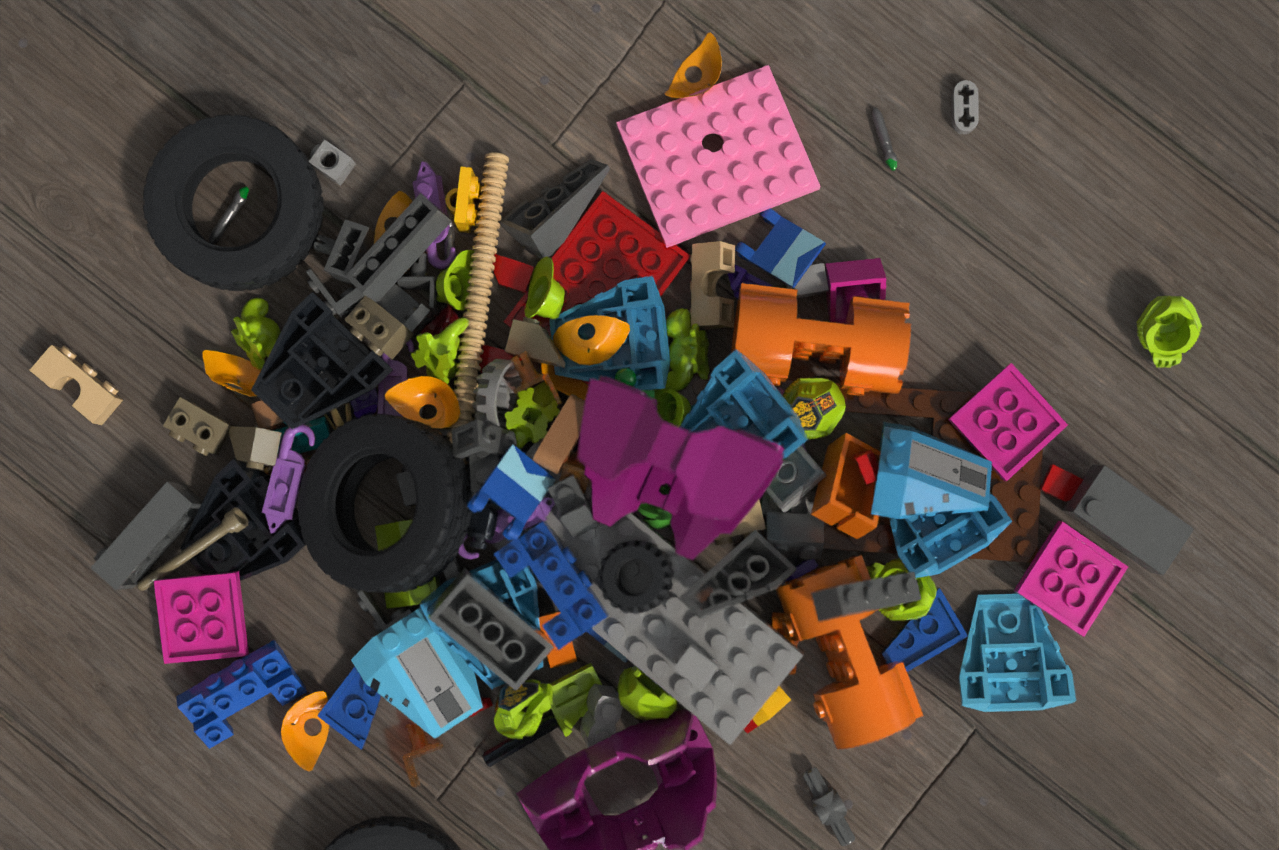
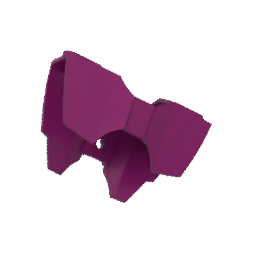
M600 376L599 380H590L580 431L578 459L585 464V476L592 481L593 520L611 527L625 515L637 511L641 504L647 503L657 506L672 515L670 524L675 537L676 554L693 560L719 534H731L764 494L782 466L784 448L774 442L743 430H732L725 426H719L705 432L691 433L662 421L657 413V400L649 397L643 391L605 376ZM669 484L670 493L662 495L659 492L660 488Z
M685 708L673 712L669 718L652 719L630 726L612 734L607 739L582 749L516 793L548 850H654L660 843H662L664 849L667 848L668 850H689L702 841L707 814L716 807L717 770L714 749L699 719ZM625 757L634 758L649 766L651 765L656 776L658 789L646 802L620 815H603L596 807L583 783L587 775L590 777L595 772L619 760H624Z

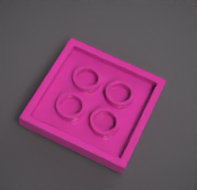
M1012 363L1008 364L948 419L982 458L992 462V469L1003 481L1009 480L1068 426Z
M1058 521L1014 591L1078 635L1084 637L1128 569V566L1064 522Z
M239 571L165 578L154 581L164 664L243 657L249 654Z

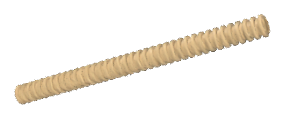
M497 152L485 155L487 162L484 163V168L486 170L482 173L485 178L481 180L483 187L480 188L482 195L479 196L481 203L478 204V209L480 210L477 213L479 220L476 221L478 228L474 232L477 236L473 239L476 245L472 246L474 253L471 254L473 262L470 263L472 270L469 271L471 278L468 279L470 287L466 290L469 295L465 298L468 304L464 305L467 311L463 313V317L468 318L469 325L461 333L463 335V338H460L462 346L458 349L461 355L457 357L460 363L456 364V368L459 370L455 373V377H457V380L454 381L456 389H453L459 403L460 416L458 421L451 427H448L450 432L447 433V437H449L451 443L452 429L475 420L472 418V414L476 412L472 406L476 397L473 389L478 388L477 376H479L478 372L481 371L479 363H482L483 360L480 357L484 352L481 346L485 345L482 339L486 337V333L483 331L487 329L485 321L488 320L486 313L489 312L487 304H490L488 296L492 293L489 288L493 285L490 279L494 278V274L491 272L495 270L493 263L496 261V257L494 254L497 253L495 246L498 245L496 238L499 237L497 229H500L498 221L502 218L499 213L503 210L500 205L504 203V199L501 197L505 195L503 188L506 187L504 180L507 179L505 172L508 171L506 164L509 163V157ZM467 457L462 458L465 465L468 466L469 462L466 461Z

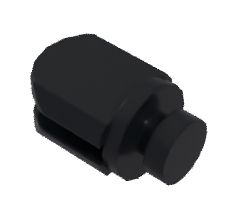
M485 506L481 511L472 512L470 525L467 528V536L473 537L474 541H470L469 547L486 550L487 544H485V540L492 541L493 537H495L499 513L494 508Z

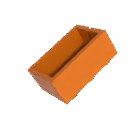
M845 433L827 447L822 467L827 476L818 483L811 515L831 526L838 523L837 529L859 539L877 528L879 516L871 514L876 481L867 485L864 483L853 454L872 450L879 466L880 451Z

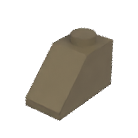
M523 317V321L513 319L505 348L506 353L513 357L565 368L566 363L547 330L539 325L540 321Z
M229 426L228 432L236 460L247 462V468L263 470L264 465L275 466L281 437L280 432L258 427Z

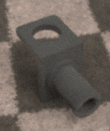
M422 253L419 257V263L417 259L410 267V276L401 277L397 283L402 290H430L429 307L432 314L437 315L436 280L434 277H426L427 254Z

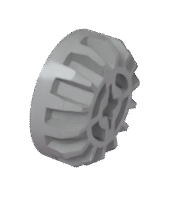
M495 359L483 367V373L477 376L479 385L477 389H473V393H476V401L472 403V406L477 410L474 415L475 419L506 429L504 415L506 412H512L514 408L518 407L516 404L519 399L517 391H526L529 388V378L521 362Z

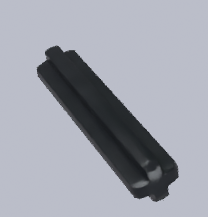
M549 714L542 718L536 733L532 737L523 736L522 739L508 738L484 752L482 757L488 767L495 765L558 728L559 724L555 716Z

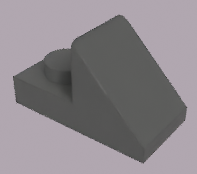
M574 474L547 488L560 512V520L574 538L600 525L599 522L593 520V510Z

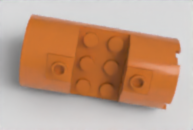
M741 283L731 353L739 350L766 374L774 386H780V382H786L788 379L792 358L796 360H809V357L820 358V362L834 364L836 360H840V389L847 390L849 395L863 396L864 392L869 391L898 394L903 384V381L898 380L899 375H903L904 370L907 368L910 347L911 324L905 323V318L909 319L910 315L909 303L853 296L849 302L845 324L797 318V290Z
M862 555L841 560L836 565L832 564L812 570L801 577L786 581V585L781 584L776 588L785 613L783 614L785 619L783 628L789 638L792 637L793 641H802L816 637L820 650L822 652L825 651L829 662H826L827 670L830 676L836 679L835 682L813 694L816 700L813 706L817 716L826 721L837 749L853 748L885 738L908 727L917 718L924 716L904 663L893 661L889 664L876 666L859 620L868 617L877 610L818 622L811 593L835 586L871 580Z

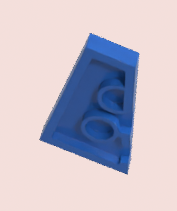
M938 587L936 597L926 616L909 620L880 654L886 664L893 661L903 662L908 672L965 639L968 635L943 592Z
M354 667L317 716L362 750L381 695L364 682L358 670Z

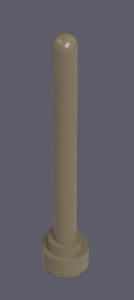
M236 507L227 512L224 519H222V524L137 583L138 589L141 591L147 590L154 585L155 580L164 578L228 532L233 533L243 530L249 524L246 515Z

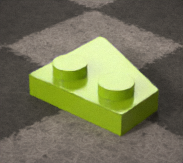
M591 663L550 683L553 686L551 710L565 737L571 734L573 726L588 711L587 696L591 687L594 684L602 685Z

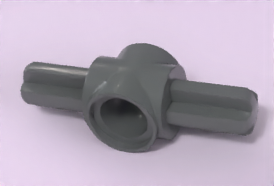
M812 767L803 773V778L814 796L811 799V804L820 821L825 826L830 825L841 846L851 844L855 840V836L844 817L847 814V809L836 789L827 787L818 768Z

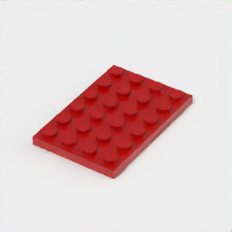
M602 191L551 258L554 264L553 278L565 291L564 303L560 314L578 304H583L595 298V295L601 292L604 293L617 286L618 283L629 279L653 276L661 297L691 256L677 245L666 248L661 234ZM529 289L504 320V323L510 328L513 319L523 321V317H526L525 307L528 301ZM539 315L531 317L540 321L539 325L546 329L551 337L550 318H544ZM581 380L586 385H590V382Z

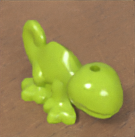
M253 298L246 302L242 308L241 319L238 316L233 318L238 329L232 330L231 333L237 345L241 346L246 352L252 366L260 370L264 366V358L266 355L267 357L269 356L280 335V328L275 321L264 317L269 311L268 302L262 298Z
M683 308L677 309L666 319L667 336L674 339L669 346V367L672 371L668 372L666 387L678 392L686 388L696 372L701 379H708L709 365L707 353L709 342L706 331H699L698 323L691 326L690 312Z
M468 318L457 319L443 330L442 333L434 336L428 332L419 334L417 336L419 349L411 353L415 366L420 368L426 365L427 376L440 379L448 384L455 377V373L458 372L456 368L457 362L455 361L460 344L458 335L468 327Z
M545 382L538 384L534 388H528L526 391L518 390L517 396L519 399L516 402L518 407L514 408L512 412H506L504 415L506 429H512V432L515 433L516 447L520 450L530 441L536 444L539 440H543L548 433L546 431L547 423L552 422L560 413V410L557 408L558 391L548 386Z

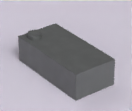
M1092 465L1075 494L1062 509L1063 512L1144 569L1159 575L1166 573L1194 530L1190 525L1105 465Z
M166 482L108 548L104 547L94 557L96 562L91 566V569L115 590L134 588L193 522L203 501L183 483Z
M466 568L459 573L427 610L428 618L514 690H517L554 648L548 637Z

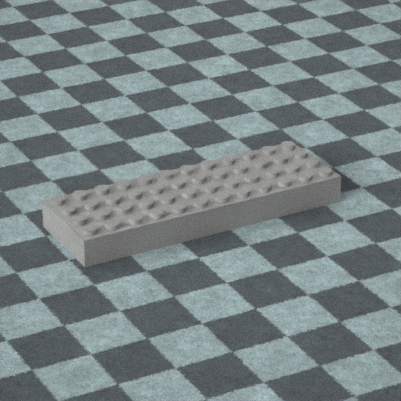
M543 440L533 444L526 453L532 460ZM570 459L566 461L558 475L542 467L556 479L553 484L574 474L593 510L592 481L585 476V472ZM549 490L544 497L552 498ZM549 500L548 504L552 505V501ZM487 503L485 505L494 508L496 511L502 509L496 503ZM555 504L548 514L546 522L564 548L568 546L577 559L574 562L580 572L584 570L593 582V585L590 586L610 615L592 629L731 745L803 657L804 652L743 602L699 619L679 598L707 572L692 560L677 555L675 546L634 512L625 515L611 527L599 523V526L574 538L560 520V512ZM533 526V527H531V528H529V529H527V530H525V531H522L519 537H521L522 535H524L525 533H527L529 530H531V529L534 528L535 526ZM505 539L492 545L500 550L514 539ZM631 540H640L657 545V548L662 549L666 553L667 559H670L672 564L670 565L671 570L674 571L672 590H669V596L666 600L661 602V605L639 614L624 613L618 608H613L610 605L611 602L604 599L602 596L604 592L598 586L600 576H597L598 570H601L602 564L600 562L602 558H605L607 552L611 548L616 547L617 544ZM633 559L626 562L622 567L620 580L623 587L629 593L641 594L650 587L652 572L644 561ZM532 571V574L536 582L543 587V585L540 583V581ZM694 644L721 665L702 691L673 670L677 664L673 659L683 646L688 649L690 645Z

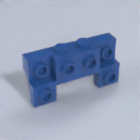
M542 521L527 533L494 553L510 578L530 566L561 612L542 625L558 650L610 616L590 586L593 585V582L584 570L580 572L574 562L577 559L568 546L565 548L562 546L546 521Z
M273 640L244 658L234 661L230 666L218 673L211 674L204 681L176 696L177 707L193 724L194 732L210 749L234 735L233 728L226 720L227 717L270 692L284 706L305 694L307 690L292 668L284 651Z

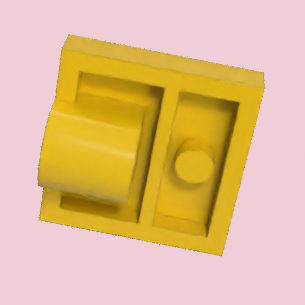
M460 167L458 188L450 190L445 198L448 209L455 216L454 223L459 232L471 233V226H476L478 211L475 209L474 200L479 199L481 188L478 177L475 176L470 167ZM457 197L455 208L452 206V201Z

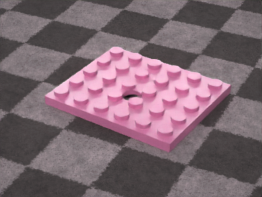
M769 65L714 85L710 89L706 88L690 94L702 93L700 95L679 98L616 122L666 248L820 190L819 181ZM711 133L718 134L723 139V147L717 152L704 149L702 140L706 135Z

